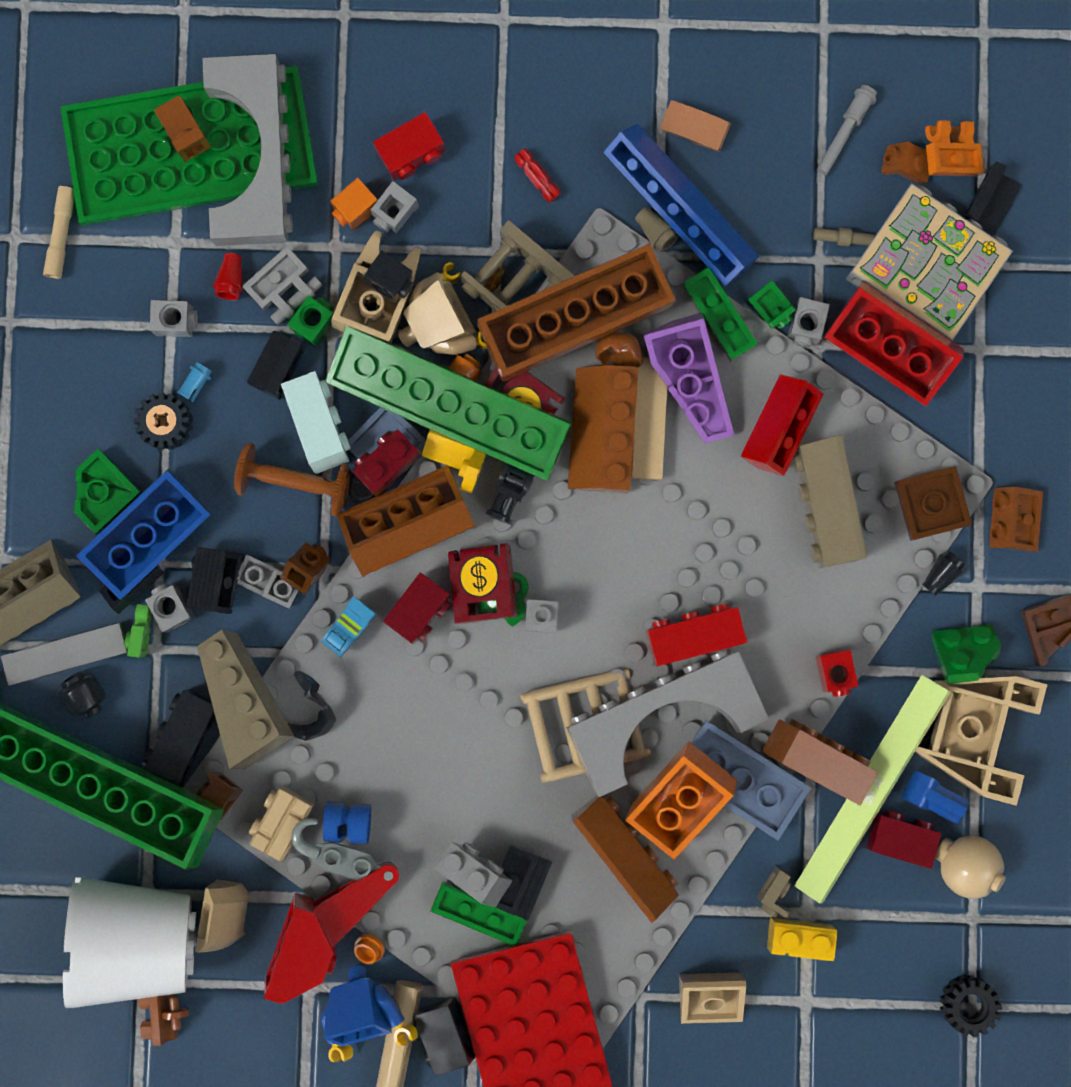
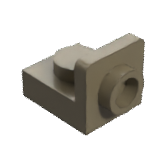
M776 866L756 898L763 903L760 909L774 918H777L780 914L787 919L790 913L777 904L776 900L778 898L782 899L788 892L791 885L788 881L791 877Z

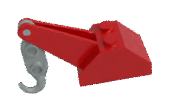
M313 818L303 819L293 828L291 838L294 847L300 853L309 856L324 870L352 878L353 880L315 901L312 897L294 893L264 980V999L280 1004L322 984L326 973L332 974L337 960L335 955L336 947L334 946L399 880L398 868L392 862H384L378 865L369 853L335 842L319 844L305 842L302 838L303 829L308 825L318 824V820Z

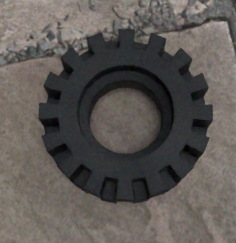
M963 975L958 976L959 981L957 982L953 979L948 983L951 987L949 989L943 988L942 992L945 993V997L940 996L939 1001L943 1004L940 1010L945 1016L944 1019L955 1030L965 1036L970 1034L973 1037H979L978 1032H981L983 1035L988 1034L989 1032L986 1028L991 1027L994 1029L997 1026L993 1023L994 1019L1000 1021L1001 1018L997 1010H1002V1004L997 1001L1000 997L994 991L995 989L982 979H977L972 975H968V978H965ZM967 995H977L981 1000L980 1011L973 1017L963 1016L960 1011L962 999Z

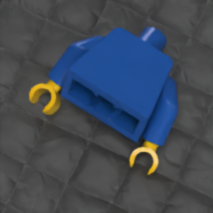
M352 966L348 969V983L334 986L330 990L329 1001L321 1016L324 1038L327 1039L329 1045H332L328 1057L335 1063L340 1060L346 1062L353 1057L351 1044L390 1034L393 1027L396 1029L394 1041L397 1045L404 1046L407 1044V1040L403 1035L404 1032L407 1033L411 1041L416 1040L418 1037V1032L413 1025H404L403 1021L405 1018L387 989L374 980L367 978L366 967Z

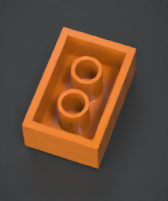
M688 741L631 804L625 821L675 860L734 796L738 780Z

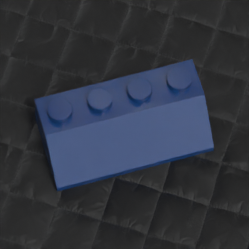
M168 468L80 551L76 557L121 600L211 514L194 493Z

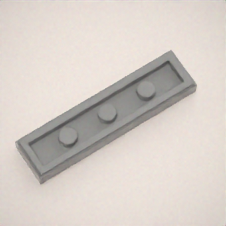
M117 623L3 655L1 659L8 686L126 654L128 649H125V634L122 623Z

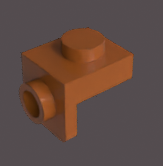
M908 141L888 145L883 157L881 173L886 176L899 174L917 184L927 183L929 177L927 152Z

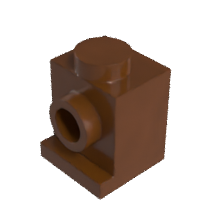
M305 542L293 557L288 559L280 578L306 595L323 575L331 558L327 556L325 549L320 545L314 544L311 546ZM294 570H296L297 572H299L300 574H302L303 576H305L306 579H305L304 577H302L301 575H299L298 573H296Z
M210 772L207 778L211 782H206L196 795L225 808L220 818L222 820L243 789L221 772Z

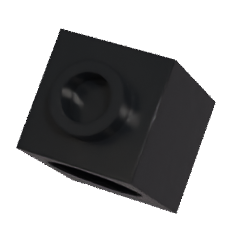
M381 250L365 273L364 284L395 304L400 296L405 298L414 285L411 281L413 271Z

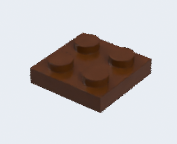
M956 466L894 482L910 541L972 525Z

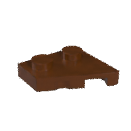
M1071 593L1020 610L1036 665L1039 667L1045 666L1049 662L1047 659L1059 647L1063 648L1071 641Z

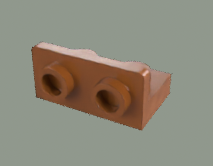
M1000 487L994 489L991 528L989 532L990 548L1038 552L1043 499L1042 491L1020 487Z

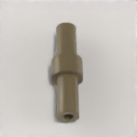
M841 227L838 230L814 228L813 240L836 242L837 246L849 247L850 244L869 246L875 237V234L852 232L851 228Z

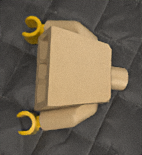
M446 263L443 267V273L436 272L417 283L409 299V306L404 310V316L409 326L398 332L401 342L406 347L418 341L422 349H432L436 354L450 355L475 350L476 346L481 349H488L481 340L480 332L476 337L472 335L476 331L452 286L459 281L461 272L454 276L447 274L448 271L454 268V263Z

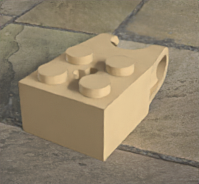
M376 230L353 265L332 316V328L344 332L346 326L392 343L412 289L405 298L400 296L394 304L364 284V275L379 254L382 232ZM414 246L407 258L400 262L413 271L411 279L413 283L421 254V248ZM370 303L377 304L376 311H368L365 305L370 306Z

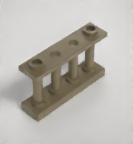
M508 220L500 231V236L503 239L499 249L474 278L464 271L461 274V282L464 284L462 289L474 299L479 296L497 311L506 307L534 272L538 273L541 270L549 277V284L545 289L574 277V275ZM518 251L526 258L524 260L526 264L498 297H495L483 285L511 252L515 253Z

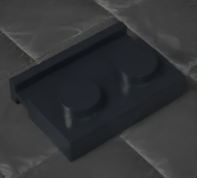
M510 844L501 867L504 869L502 873L510 878L512 882L495 908L528 921L552 861Z

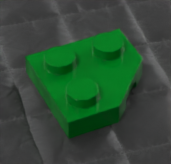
M98 448L76 469L77 497L74 513L94 534L98 535L135 501L142 492Z
M993 624L932 631L931 641L947 684L978 681L991 661L994 662L1000 655L1001 644Z

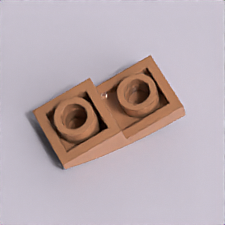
M671 100L660 129L665 133L690 140L695 145L720 152L731 123L704 111Z

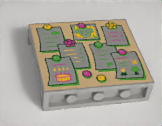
M911 183L859 261L850 271L846 280L856 287L862 281L866 282L953 341L1013 250L1008 248V244L1000 237L990 236L984 232L978 222L972 219L966 220L957 214V210L951 204L941 203L933 198L932 193L927 188L920 185L915 186Z

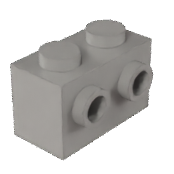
M451 842L434 869L481 904L496 907L512 880L502 873L504 869L490 859L486 862L478 856L480 851L471 844L464 842L463 845Z

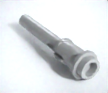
M861 85L860 88L855 90V98L847 112L843 115L845 121L817 168L819 173L823 175L828 174L854 127L860 126L870 105L875 104L877 101V92L870 86Z

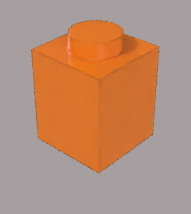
M357 177L330 201L334 208L331 214L342 227L348 224L354 231L372 215L370 209L377 202V198Z

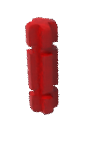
M524 148L515 155V162L521 169L524 168V173L538 191L542 190V196L549 203L559 197L560 189L554 182L551 183L550 176L537 160H533L534 156L530 151Z

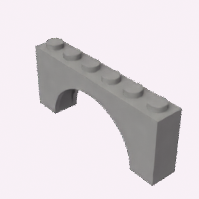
M276 54L203 58L204 89L209 98L225 99L242 107L257 123L261 137V159L252 183L243 194L232 202L220 207L209 208L210 239L215 246L288 242V233L293 232L292 215L287 214V203H291L292 195L290 184H286L285 173H290L289 154H284V143H289L288 126L283 124V113L288 111L286 94H282L281 84L286 83L285 65H280Z
M728 649L712 655L713 661L704 666L701 665L700 661L683 668L685 674L677 678L669 674L655 681L657 687L648 691L645 690L644 686L627 693L628 700L618 704L616 699L600 705L601 712L589 716L588 712H584L570 719L572 725L567 726L566 729L596 796L601 797L628 784L623 764L628 739L636 726L648 714L664 705L679 701H693L708 705L720 712L737 733H742L769 721L739 651L730 653Z

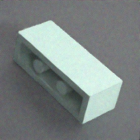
M314 371L282 383L281 386L307 461L314 473L318 474L349 462L346 451L350 450L351 447L345 432L339 433L337 424L342 422L336 406L330 407L327 398L331 397L332 394L326 379L320 381L317 373Z

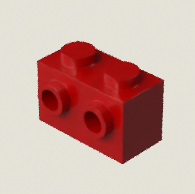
M426 112L373 141L375 150L393 181L398 178L401 180L409 178L416 172V168L425 163L427 165L435 163L442 157V153L445 152L444 142Z

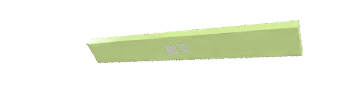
M921 675L870 760L871 763L868 767L878 772L861 806L846 799L794 885L796 888L819 904L825 901L951 691Z

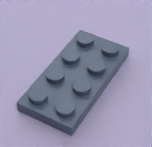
M705 720L691 743L738 780L734 796L725 807L779 841L811 790V787Z

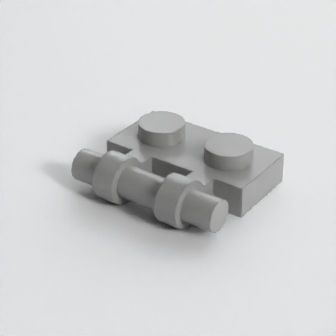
M286 246L242 287L264 311L272 303L278 307V310L270 318L279 325L286 318L288 320L292 318L295 314L294 311L305 301L308 295L314 298L316 296L314 293L323 285L315 276L307 284L302 281L301 277L309 270ZM294 285L299 291L285 302L280 296Z

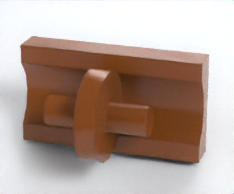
M174 994L138 999V1006L141 1009H150V1019L142 1021L140 1026L141 1038L152 1040L153 1046H162L167 1041L177 1039V1030L181 1029L180 1018L189 1015L187 1007H179V997H174Z

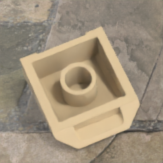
M217 879L205 888L195 952H210L224 949L245 935L243 929L247 904L251 895L242 883Z

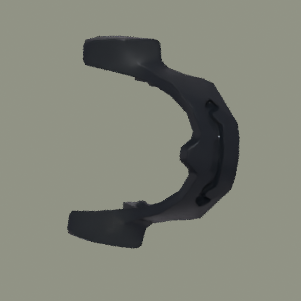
M296 671L294 676L305 691L304 696L324 708V710L318 712L317 721L311 724L296 725L288 723L295 736L294 738L308 741L328 733L334 726L336 717L331 706L317 692L320 687L319 683L308 674Z

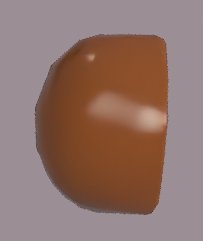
M615 332L601 338L596 344L595 358L601 361L602 365L613 362L616 366H642L641 344L631 334Z

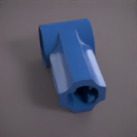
M915 770L901 798L924 810L929 809L950 822L952 821L957 824L963 818L969 800L940 786V782Z

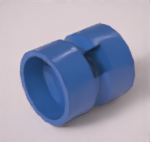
M327 801L323 819V841L342 843L347 838L351 844L368 845L371 830V804L353 803L351 807H347L345 802Z

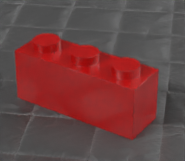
M780 374L740 457L758 469L785 476L824 394L806 380Z
M729 603L711 607L712 614L700 616L699 611L681 615V622L670 624L668 618L651 623L653 629L647 630L646 634L655 666L658 667L748 643L738 607L730 609Z

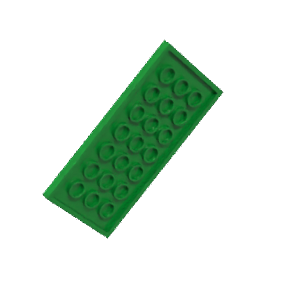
M298 66L286 67V83H282L281 88L282 94H286L288 106L287 113H283V124H287L289 131V143H284V154H289L290 173H285L286 184H290L291 190L318 186L319 184ZM204 82L60 106L78 222L81 226L235 200L252 183L260 164L261 137L253 117L242 107L231 101L209 98L204 89ZM176 96H180L211 146V148L186 163L178 154L172 144V140L154 112L156 108Z

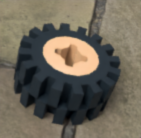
M159 393L158 396L152 394L148 396L150 399L147 401L143 399L140 402L142 407L140 409L136 408L135 411L138 414L137 418H134V423L137 425L135 430L141 436L140 438L148 445L160 450H172L174 446L180 447L183 445L182 441L184 439L188 440L190 437L188 435L189 430H193V425H191L193 416L189 413L190 409L175 396L171 394L166 395L165 393Z

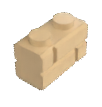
M286 787L279 788L278 792L272 790L264 803V807L268 809L263 819L257 817L248 833L253 836L249 844L278 861H284L293 846L291 838L293 828L298 822L309 817L315 803Z

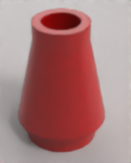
M235 253L224 254L223 262L213 284L215 296L224 300L239 299V294L243 292L242 257Z

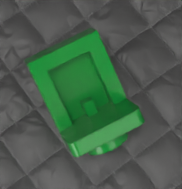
M770 280L748 298L771 329L775 326L781 329L794 318L792 313L796 309L773 280Z

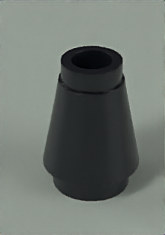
M947 550L944 555H939L922 585L937 596L964 574L962 571L967 565Z

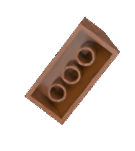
M603 365L576 368L568 475L569 490L629 493L639 367Z
M447 465L337 515L348 551L362 576L378 571L389 564L407 558L416 552L475 527Z
M610 795L606 798L595 796L571 815L572 822L648 920L653 923L679 896L674 888L679 883L668 869L664 872L659 869L655 863L659 858L649 845L643 848L636 839L640 833L628 822L624 823L617 815L621 809Z

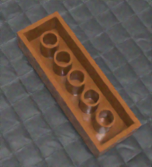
M649 243L478 319L477 326L504 382L667 310L673 306L676 299Z

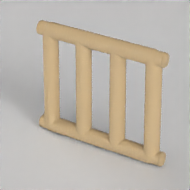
M628 668L621 669L626 675V681L621 673L609 674V672L521 694L523 704L528 706L543 767V772H541L542 783L586 773L566 729L567 726L572 725L570 719L574 717L569 694L586 690L592 715L601 712L599 706L602 705L598 687L609 685V683L618 680L619 687H617L620 702L629 699L627 693L630 692L627 679H630V670ZM556 697L573 764L555 768L539 701ZM638 724L630 736L632 749L625 750L623 764L651 756L649 747L644 746Z

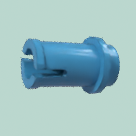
M196 362L194 367H189L192 370L181 388L177 391V393L192 402H195L207 379H212L209 377L212 371Z

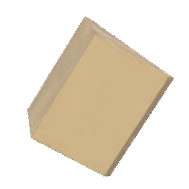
M741 972L679 974L681 1024L743 1022L746 980Z

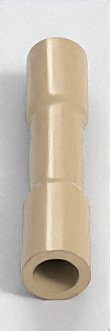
M58 186L50 246L47 249L43 275L49 278L61 279L66 254L65 245L75 203L74 190L71 187Z

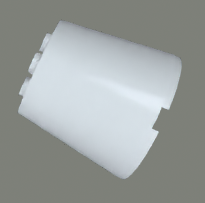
M75 877V883H72L64 939V952H70V970H63V999L65 1007L77 1008L186 992L188 975H193L194 972L193 954L194 946L196 945V912H191V895Z

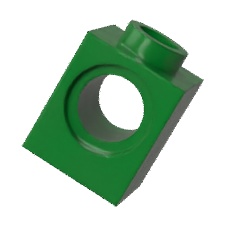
M308 295L287 326L291 331L316 348L332 326V316L334 313L331 311L334 307L321 297L314 300ZM312 313L321 314L319 324L315 326L307 325L308 316Z

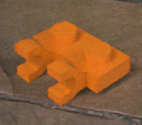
M940 120L937 122V126L929 125L925 127L927 139L933 142L926 145L929 175L978 176L984 174L981 144L974 143L973 139L974 122L964 121L960 123V127H951L950 121Z

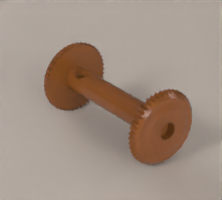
M249 442L242 448L234 476V489L238 495H244L250 478H256L265 483L319 495L327 494L332 497L331 515L337 516L342 512L350 487L351 469L348 464L343 463L337 479L330 481L322 476L268 464L259 465L254 462L255 444Z

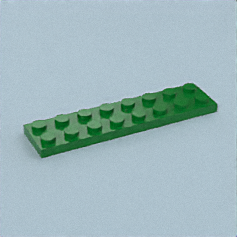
M348 326L344 330L326 378V383L546 481L550 478L572 425L571 422L390 342L388 343Z

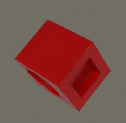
M841 650L815 656L823 692H832L833 697L851 694L850 688L859 686L851 650ZM836 665L841 666L844 670V678L838 683H835L830 676L831 669Z

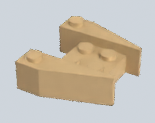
M1018 676L984 677L978 681L947 684L946 680H932L951 691L936 716L928 749L917 747L914 753L978 795L1017 806L1024 775L995 768L994 764L1008 708L1040 715L1047 684Z

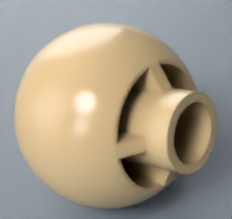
M968 835L952 841L946 837L937 849L935 859L941 862L942 878L946 885L959 896L970 899L982 898L989 895L992 891L997 893L1003 886L1006 876L1003 875V858L996 846L987 839Z

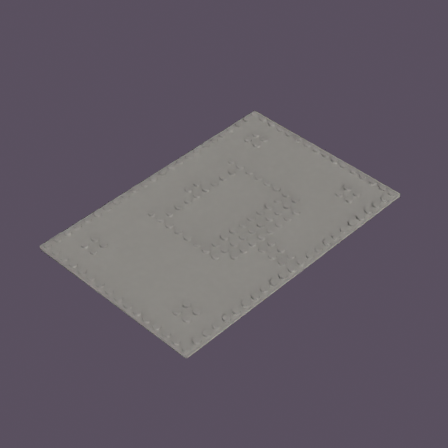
M598 208L561 257L559 263L574 276H577L645 246L650 241L605 210ZM652 245L651 247L676 301L671 308L617 331L635 336L641 344L643 357H649L643 334L672 320L699 313L682 287L685 281L697 274L664 251L661 252L658 248L654 249ZM549 277L546 278V280L536 293L543 291L546 288V286L549 284ZM729 296L728 298L758 343L756 347L730 362L706 324L734 436L704 443L667 387L662 481L631 479L630 491L628 494L568 489L571 425L550 478L546 481L537 476L534 477L526 496L523 497L521 503L517 502L510 517L512 520L511 525L485 514L487 509H491L498 494L495 490L506 464L505 462L486 454L472 493L460 490L463 477L458 476L460 470L449 466L475 527L365 576L360 574L352 556L349 555L262 677L286 722L289 724L307 725L317 721L318 712L324 710V708L304 696L305 691L297 682L294 674L296 671H301L311 676L320 685L317 692L323 696L335 714L336 722L330 731L323 736L308 741L292 738L245 770L229 769L220 736L183 787V789L196 795L206 782H211L207 778L210 772H221L243 789L223 819L219 820L216 828L316 900L353 879L324 870L309 856L297 851L294 845L286 859L282 862L251 846L249 843L253 836L248 833L257 817L263 819L268 810L264 807L266 799L272 790L278 792L279 788L286 787L314 802L315 806L308 818L317 819L318 824L308 825L302 831L303 840L311 844L328 843L323 841V819L327 801L345 802L347 807H351L353 803L371 804V830L368 845L351 844L347 838L339 844L369 853L378 865L384 862L394 863L399 871V880L354 927L364 934L374 935L379 938L386 950L447 994L456 997L460 1003L451 961L511 945L430 912L442 881L458 887L434 869L451 842L460 845L467 842L480 851L478 856L486 862L490 859L502 866L510 844L541 858L552 861L518 944L572 930L603 1048L756 826L724 806L675 860L640 833L636 839L643 848L646 845L652 848L659 858L655 862L662 872L668 869L679 883L674 887L679 896L657 920L651 923L572 822L571 815L596 796L587 774L584 773L542 783L541 772H543L539 750L528 706L523 704L521 694L609 672V674L620 673L626 681V675L621 670L626 668L630 670V679H627L630 692L643 686L648 691L657 687L656 680L669 674L677 678L685 674L683 668L699 661L704 666L713 661L712 655L723 651L719 650L656 667L646 634L647 630L653 629L651 623L668 618L670 624L681 622V615L699 611L700 616L712 614L711 607L729 603L730 609L735 607L739 609L748 643L726 649L730 653L739 651L769 721L742 733H737L720 712L708 705L693 701H679L664 705L648 714L639 723L644 746L649 747L651 756L624 763V773L628 784L603 795V797L606 798L610 795L621 809L617 815L625 823L631 804L688 741L692 742L705 720L792 775L795 770L762 752L778 720L780 719L789 724L791 719H794L821 734L847 696L833 697L832 692H823L815 656L841 650H851L858 680L922 588V584L939 555H944L962 530L960 528L910 541L894 482L956 466L970 517L993 485L992 479L813 354L794 344V341L775 328L771 329L765 321ZM599 340L529 370L530 373L565 398L562 404L555 402L552 398L548 402L558 408L554 415L571 423L573 419L576 368L603 366L601 361L595 358V347ZM492 357L481 370L482 373L476 381L485 384L495 370L496 366ZM613 362L607 363V365L616 366ZM780 374L806 380L824 394L800 445L842 435L867 554L866 559L819 568V563H814L811 554V545L815 543L813 533H808L806 528L805 515L808 514L806 502L802 503L800 499L799 484H802L800 472H795L793 459L785 476L758 469L740 457ZM499 377L492 388L502 392L509 380L503 382L501 377ZM421 456L399 486L446 465ZM508 499L505 500L501 511H503ZM509 543L513 572L522 574L529 584L528 593L524 598L526 609L527 599L558 602L556 633L525 631L526 612L523 619L513 627L505 619L455 624L448 552L457 550L460 557L461 549L496 544L498 545L500 556V544ZM421 572L451 595L448 601L452 604L441 618L436 615L429 626L433 629L422 643L417 640L415 644H411L382 621ZM514 581L516 593L519 591L520 587L519 584ZM355 596L378 615L360 638L340 658L321 641L345 610L352 597ZM480 602L472 603L475 604L476 615H478ZM839 665L834 666L830 672L831 679L835 683L842 681L844 678V670ZM618 680L610 682L609 685L598 687L602 704L616 699L618 704L621 703L617 687H619ZM586 690L569 694L574 717L584 712H588L589 716H592ZM557 697L539 701L555 768L573 764ZM630 738L628 739L625 750L632 749Z

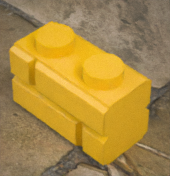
M770 917L767 949L771 954L785 955L787 953L793 957L834 961L837 929L831 924Z

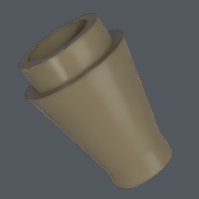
M648 207L643 208L635 217L636 222L640 225L654 249L658 248L661 252L667 250L675 243L679 236L662 217L652 212Z

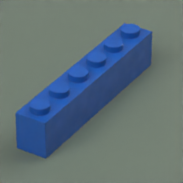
M639 124L621 131L603 152L725 286L740 277L760 257Z

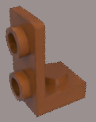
M176 96L155 109V114L185 163L211 148L180 96Z

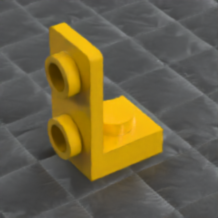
M433 430L429 431L422 452L423 457L460 470L458 476L463 477L460 490L472 493L486 457L485 453Z

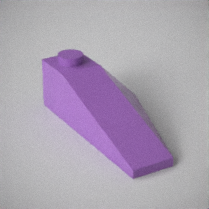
M702 313L672 320L643 334L652 366L685 412V415L704 443L734 436Z

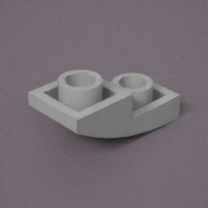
M246 554L239 567L238 582L236 584L290 609L298 590L280 578L283 571Z

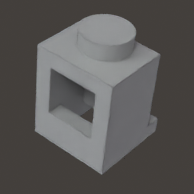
M392 181L370 209L375 217L373 223L386 233L391 229L397 234L412 213L416 212L419 205L415 197ZM391 209L399 210L396 217L388 215Z

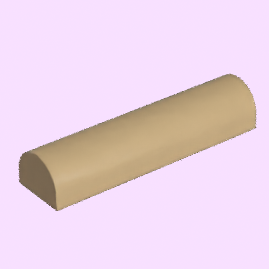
M407 980L396 981L393 1000L405 1018L403 1021L404 1025L414 1026V1016L418 1012L422 994V983ZM395 1027L392 1028V1033L386 1034L376 1087H404L412 1041L407 1033L404 1032L403 1035L407 1040V1044L404 1046L397 1045L394 1041Z

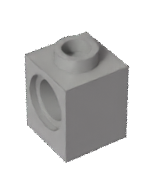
M800 297L795 303L794 308L796 310L793 312L792 316L794 318L791 320L787 337L793 339L794 344L799 346L812 347V344L817 345L822 339L830 304ZM801 318L811 319L814 322V330L807 331L803 329L800 324Z
M151 300L150 331L156 336L192 337L193 329H196L198 324L197 311L193 310L194 307L188 301ZM173 313H181L180 322L173 326L169 325V317Z
M167 583L160 585L151 591L153 596L145 600L162 632L169 633L195 619L191 608L186 607L187 601L179 586H169ZM168 598H172L176 604L174 612L170 615L163 611V603Z
M527 599L525 631L556 633L558 602Z

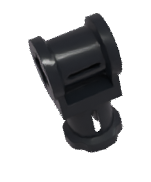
M506 463L497 482L498 485L495 491L498 494L491 509H487L485 514L511 525L512 520L510 517L517 502L521 503L523 497L526 496L535 475ZM508 499L503 511H501L505 500Z

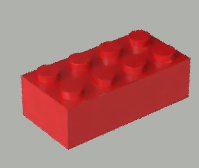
M864 281L858 286L824 337L924 406L928 405L964 357V349Z

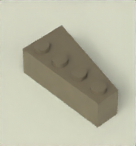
M220 630L197 646L229 769L245 770L295 737L238 633Z

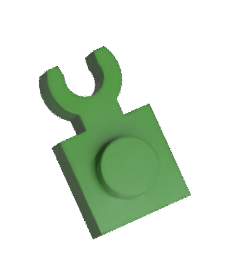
M137 604L135 624L132 625L131 631H128L125 637V649H128L127 656L147 657L151 633L150 622L153 615L148 605Z

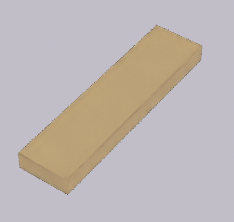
M643 357L642 366L638 370L631 479L662 481L667 386L652 366L650 357Z

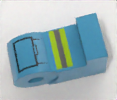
M353 596L321 642L341 658L352 644L360 638L378 614L360 599Z

